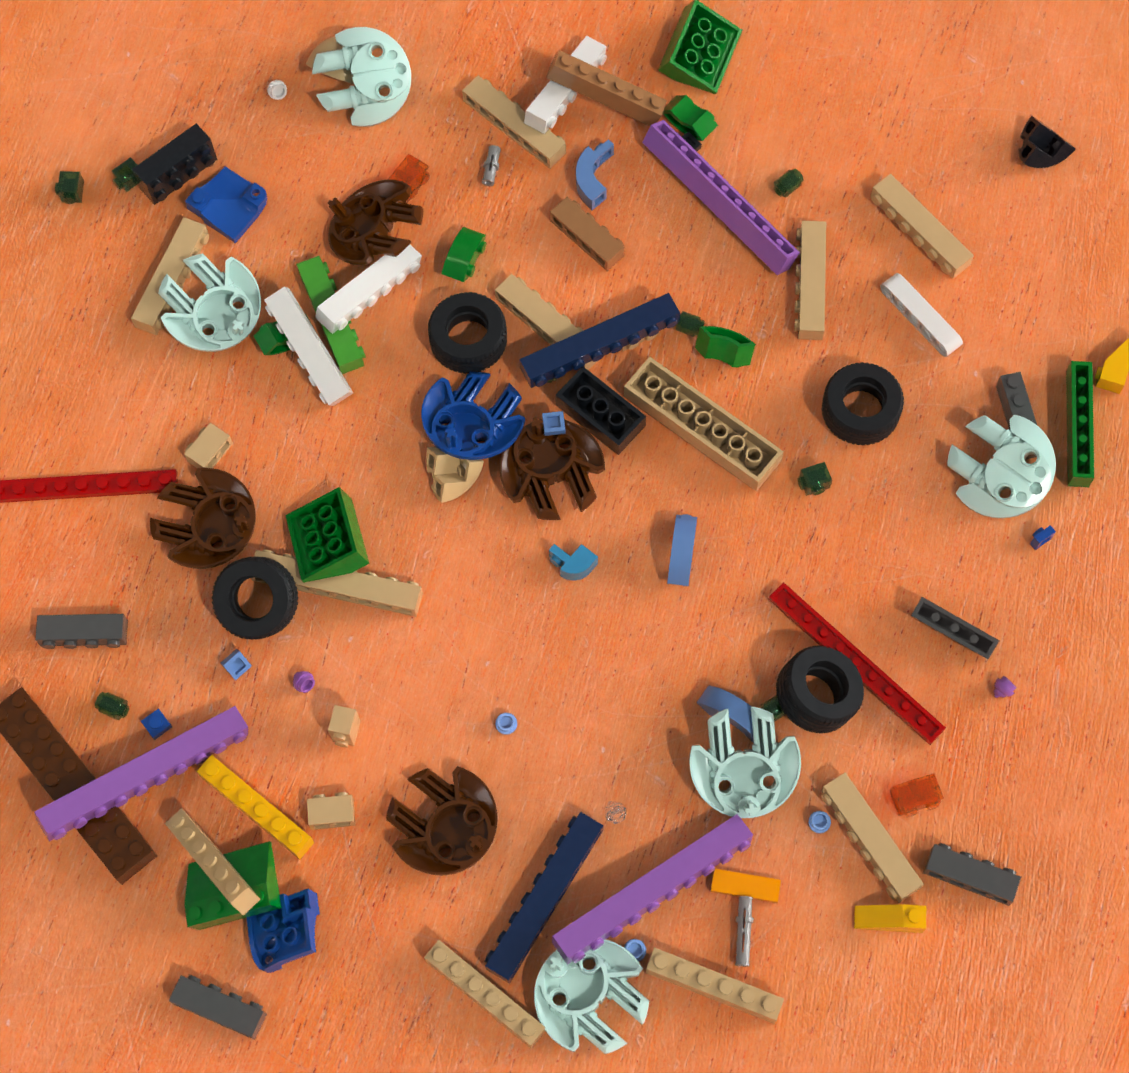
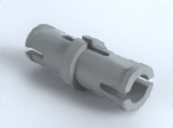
M495 145L489 146L487 160L484 161L483 165L485 170L482 184L485 186L494 185L496 171L499 170L498 160L501 148Z

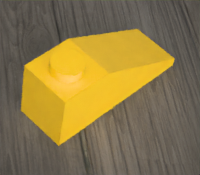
M1129 338L1105 360L1102 367L1098 366L1094 377L1098 379L1096 387L1117 394L1121 393L1129 372Z
M906 904L856 905L854 908V929L923 933L926 929V906Z

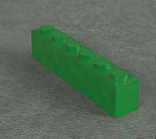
M1071 361L1066 371L1068 486L1089 488L1094 480L1092 362Z

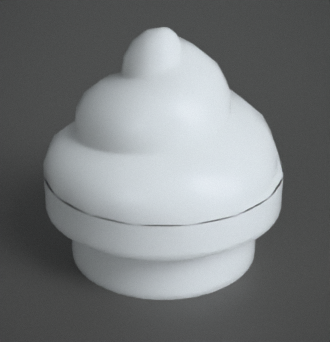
M273 80L268 85L267 92L272 99L280 100L286 96L287 87L283 81Z

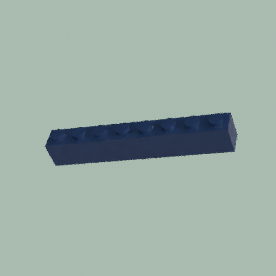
M667 293L521 358L520 369L530 388L543 386L553 378L563 377L566 372L573 369H581L586 363L599 361L604 355L616 353L624 346L634 345L644 337H652L662 329L676 326L680 321V311L671 295Z
M582 812L579 813L578 817H572L568 824V828H570L566 836L562 834L556 844L558 847L554 855L550 854L544 863L547 866L544 872L537 874L532 883L535 886L531 893L526 892L522 898L521 904L523 906L520 911H515L508 922L511 925L507 932L503 930L496 941L499 945L495 951L490 950L484 961L487 963L485 966L486 970L510 984L603 832L604 825Z

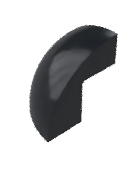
M1031 115L1021 133L1023 146L1019 148V156L1021 161L1027 166L1047 168L1065 160L1076 148Z

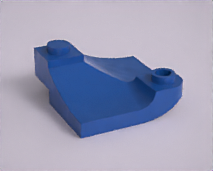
M225 166L212 180L200 188L197 187L185 200L187 209L202 218L205 224L236 243L265 208L267 193L257 183H250Z
M307 888L289 896L284 893L280 894V909L246 918L252 957L260 970L272 973L282 969L283 964L316 952L315 923L320 911L317 893Z

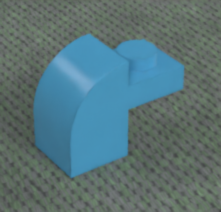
M555 544L549 549L550 561L556 567L561 566L560 576L567 580L576 581L583 579L598 565V556L582 544L572 556H569Z

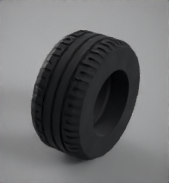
M472 292L451 295L435 307L429 319L428 335L432 352L442 365L454 372L458 371V373L466 374L484 371L486 368L488 369L490 366H493L505 351L507 343L505 317L500 307L485 295L482 296V294ZM465 321L477 322L487 329L486 335L480 341L470 345L458 344L448 336L454 326Z
M863 362L847 365L834 373L825 388L822 401V415L827 427L835 436H838L843 441H847V443L870 445L884 440L895 430L902 414L904 397L900 383H898L894 375H891L892 373L887 372L888 370L883 369L881 366ZM864 391L878 399L882 410L874 416L861 417L850 412L845 406L843 399L849 393Z
M247 557L236 560L220 572L214 583L212 591L214 614L223 628H226L227 631L235 634L237 637L250 640L270 637L282 631L291 622L293 615L296 613L298 605L296 582L287 568H284L276 560L266 557ZM253 577L263 579L270 586L273 594L271 610L261 618L247 616L241 610L238 603V591L241 584Z
M810 646L804 648L787 662L777 678L776 694L783 712L793 723L809 732L821 734L836 731L858 712L864 699V685L857 667L843 653L830 647ZM807 675L816 676L828 684L833 693L834 704L821 702L811 694L806 684Z

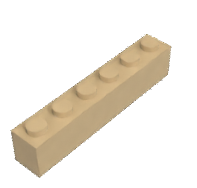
M478 75L462 90L463 101L549 169L566 154V143L562 137L554 135L550 129L543 134L525 124L526 112L521 109L517 102L509 100L504 92L495 89L487 79H482Z
M889 174L873 187L871 193L873 203L876 206H880L885 211L887 217L894 220L899 225L901 231L907 233L913 239L915 245L921 247L927 253V256L941 267L945 274H949L954 279L971 265L974 255L892 174Z
M183 217L131 317L135 328L157 335L159 330L164 328L161 316L172 312L173 308L158 294L160 285L165 275L168 274L183 290L186 278L188 279L192 273V270L183 260L201 254L203 245H206L209 240L206 225Z
M802 221L801 228H797L796 240H800V246L796 248L800 252L797 258H800V264H796V276H799V282H796L795 294L799 295V301H795V313H798V319H795L794 331H798V339L823 340L825 331L826 222Z
M511 274L495 289L496 300L550 345L584 331L580 327L576 328L566 315L558 313L552 303H546L536 290L528 288L525 281L520 277L516 278ZM596 362L586 363L584 367L589 370Z
M846 772L823 786L821 791L823 793L821 795L823 801L827 806H832L837 821L841 825L844 824L848 829L847 835L853 843L857 842L861 848L860 853L866 862L870 861L873 865L875 876L880 881L883 880L887 885L886 891L889 896L900 903L921 889L924 883Z
M182 808L165 823L230 904L242 915L247 913L261 900L198 824Z
M440 940L436 942L424 957L430 966L531 1049L546 1032L544 1030L545 1027Z
M655 947L646 968V974L772 1024L776 1023L784 998Z

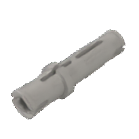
M739 896L738 916L735 920L738 923L735 966L749 967L751 923H754V918L752 917L753 897ZM746 910V915H745V928H744V911ZM743 934H745V935H744V952L742 953V949H743Z

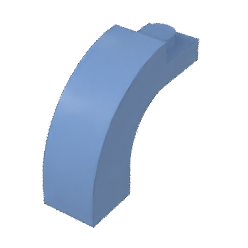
M609 139L604 143H600L594 151L588 146L580 155L576 165L577 191L582 201L591 210H594L607 199V189L596 179L594 173L600 165L614 155V144Z
M688 514L676 515L667 584L689 586L697 517H692Z
M708 685L697 701V704L710 716L728 708L730 724L738 728L754 743L751 706L723 689Z

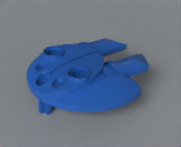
M469 372L458 389L453 392L449 380L442 377L429 389L424 398L421 410L424 431L429 440L439 450L452 457L481 460L498 455L517 440L525 424V417L521 415L511 416L522 400L517 390L509 383L494 406L487 411L482 406H477L474 403V399L491 376L489 373Z

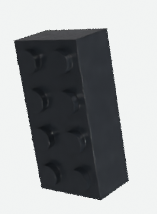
M196 123L132 170L140 190L155 205L165 200L173 191L180 189L188 180L195 178L206 167L212 166L217 160V156L210 137Z
M584 366L555 395L556 405L618 455L646 426V416Z

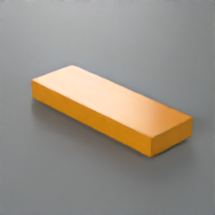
M715 869L710 892L737 897L750 896L754 900L778 903L781 880Z

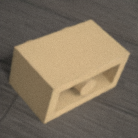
M209 423L207 427L201 429L194 443H190L187 446L184 455L187 461L196 468H214L233 445L230 435Z
M334 705L328 732L335 745L340 747L355 745L361 722L356 709Z
M339 792L331 797L318 794L314 795L311 799H307L308 825L311 830L355 826L354 799L352 795H348L346 792Z

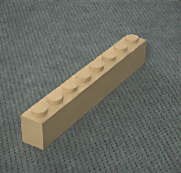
M267 549L263 551L256 550L254 557L270 558L279 562L284 568H287L296 582L297 591L417 617L423 591L422 587L416 582L407 581V583L399 582L394 577L381 578L371 572L363 574L358 573L356 570L350 574L303 583L294 556L289 554L277 555L275 552ZM256 577L251 578L252 581H256V582H261V583L267 584V583H266L263 579H261V578H256Z

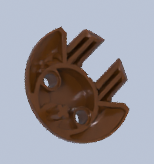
M380 180L358 189L342 204L337 198H334L332 201L329 200V208L334 213V216L329 226L328 240L336 256L346 263L364 265L372 262L374 255L382 254L397 257L411 244V241L391 237L388 232H391L393 223L397 221L416 225L422 224L423 207L405 203L410 197L412 188L402 181Z
M534 417L533 422L523 427L517 440L502 452L500 478L506 494L513 503L521 502L525 495L529 496L538 519L560 520L548 488L550 485H554L556 481L559 483L565 480L571 487L580 512H583L597 498L588 473L599 474L605 471L604 456L598 442L586 429L564 420L566 434L545 436L543 420H538L537 417ZM568 444L569 447L563 449L560 447V445ZM525 457L531 459L529 462L526 463L520 461L522 458Z
M197 468L195 476L200 486L192 487L170 482L157 497L160 500L192 507L194 516L191 518V525L186 524L183 526L150 518V529L154 540L178 545L169 551L168 559L184 567L206 569L230 561L246 547L254 532L256 510L248 489L235 476L219 469ZM228 504H235L232 509L225 508ZM216 542H222V543H223V544H222L220 547H218V548H214V547H213V545H214Z
M458 766L453 771L454 785H449L428 768L409 777L407 780L433 799L438 808L434 811L435 814H432L427 821L426 819L419 818L392 797L386 819L408 837V839L397 840L392 847L396 854L410 867L430 875L456 874L476 864L487 853L493 843L498 823L496 804L486 784L472 772ZM472 813H477L480 816L475 822L468 820V816ZM443 848H450L452 850L451 854L447 857H442L440 851Z

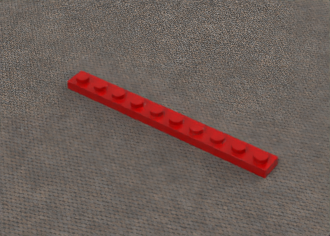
M176 469L0 480V503L161 493L170 482L178 483V472Z
M784 582L769 596L768 600L819 646L833 648L848 657L857 667L863 685L929 745L946 729L944 725Z

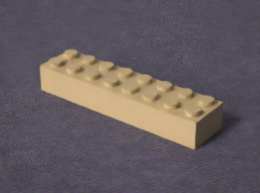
M651 357L644 362L624 386L625 398L756 492L782 461L783 450Z

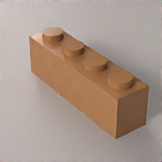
M566 197L550 211V221L606 271H609L624 257L623 242L618 238L615 239L605 226H600L590 213H585L575 200L572 201Z

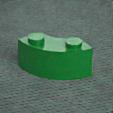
M687 95L675 96L664 107L663 115L683 134L689 131L698 141H703L718 126L713 114L695 105Z
M463 227L450 247L441 274L462 282L472 277L475 271L474 264L479 255L485 251L487 243L484 241L486 235Z
M277 321L262 325L254 335L264 355H276L291 350L286 343L288 338L285 333L281 334L276 327Z
M701 326L695 348L705 359L721 360L728 363L731 367L738 368L750 365L756 344L744 335L729 329Z

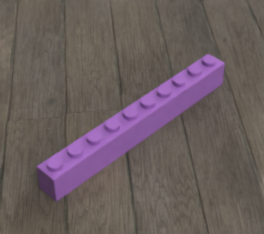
M665 120L652 124L642 143L776 275L789 270L800 252Z
M236 706L34 811L36 820L48 841L61 839L68 831L74 828L79 829L86 825L90 819L104 816L109 809L124 805L133 796H141L148 791V788L154 785H162L169 777L184 773L193 764H201L207 760L208 756L214 753H222L227 749V746L242 742L248 736V726Z
M738 814L734 815L552 936V944L567 965L572 961L574 963L579 962L585 957L587 951L590 949L593 951L597 950L604 944L605 939L610 936L612 938L618 936L623 931V927L628 924L631 926L641 920V915L647 911L649 913L654 912L660 907L659 903L665 899L668 901L672 900L679 894L678 891L683 887L686 889L690 888L697 882L696 879L701 875H704V877L708 876L715 870L716 865L729 862L737 851L743 852L751 846L752 832Z

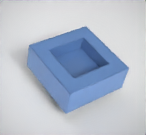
M563 411L542 413L545 436L566 434Z
M238 649L234 650L221 662L222 666L234 680H237L252 667Z

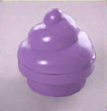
M307 671L295 673L293 677L294 688L299 692H309L315 685L313 675Z
M1003 676L1001 679L998 678L994 684V695L996 698L1010 697L1014 694L1013 691L1017 687L1008 678Z

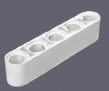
M895 273L880 285V289L885 297L942 356L947 357L963 344L960 335L901 274Z

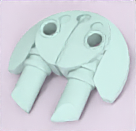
M354 27L335 34L336 42L342 46V49L317 53L312 75L341 69L351 70L354 85L347 89L316 94L320 103L328 112L354 108L355 110L350 117L352 126H373L390 119L405 103L411 87V68L404 50L391 36L374 28ZM376 48H380L383 51L379 57L372 55L373 50ZM381 88H389L390 93L387 96H381L379 94Z
M204 254L194 255L183 260L206 285L207 291L197 301L194 298H190L168 274L165 275L158 294L176 313H165L161 316V321L171 336L181 344L194 350L205 352L226 350L242 342L257 324L261 310L260 290L252 273L237 259L230 257L226 260L225 273L220 272ZM235 302H242L244 307L237 309L233 304ZM211 328L214 333L212 335H205L203 330Z
M986 415L973 420L965 426L994 446L996 452L992 455L993 459L990 458L987 465L979 463L953 444L951 445L947 466L969 481L968 485L959 487L956 495L967 507L976 513L992 518L1019 516L1037 506L1049 492L1056 472L1054 449L1044 431L1024 417L1013 415L1009 420L1010 429L1007 430ZM1028 455H1036L1037 459L1034 463L1028 464L1025 462ZM1003 489L1011 490V495L1008 498L1000 497Z
M751 706L754 739L752 749L734 751L731 742L729 710L727 708L707 720L710 746L708 751L701 745H693L690 751V774L698 793L712 808L731 817L738 814L740 818H754L774 811L792 794L801 771V754L795 736H785L778 744L775 736L774 714ZM766 776L774 778L771 786L763 785V780ZM723 780L730 782L729 788L725 791L718 788L719 783Z
M606 939L600 948L594 951L590 949L585 953V957L577 963L572 961L567 965L557 950L554 951L540 969L534 990L535 1009L540 1023L545 1027L544 1030L556 1043L572 1052L579 1048V1035L587 1038L604 1054L612 1053L622 1048L627 1042L601 1021L595 1011L599 1008V1004H602L607 997L609 1000L613 999L643 1025L648 1012L649 1000L627 982V978L638 977L643 968L628 950ZM587 959L593 960L596 964L591 970L583 967V962ZM558 994H562L565 996L566 1001L563 1005H556L553 1002V998Z

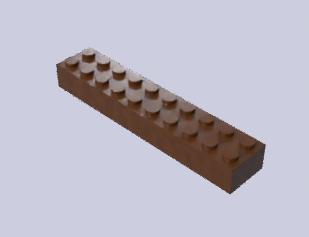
M22 687L0 703V733L54 801L96 779ZM115 806L109 809L104 816L100 818L94 817L87 821L86 825L77 829L121 885L157 857L156 853L119 807Z

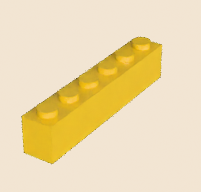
M213 755L197 770V773L205 782L299 860L314 844L313 839Z

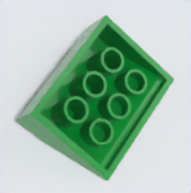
M693 0L684 7L658 70L674 81L716 94L742 29L700 1Z
M340 487L285 515L303 583L350 574L370 564L353 501Z
M270 841L223 854L261 899L244 915L230 904L197 862L188 865L184 904L187 927L202 930L281 908L273 850Z

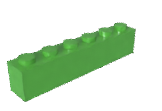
M320 256L297 264L300 277L315 313L317 307L335 294L334 291L337 290L333 278L329 279L327 275L330 273L326 261L322 263ZM320 323L341 373L345 374L363 367V358L366 356L362 346L358 347L356 344L358 337L355 329L351 330L347 324L344 329H338L332 334Z

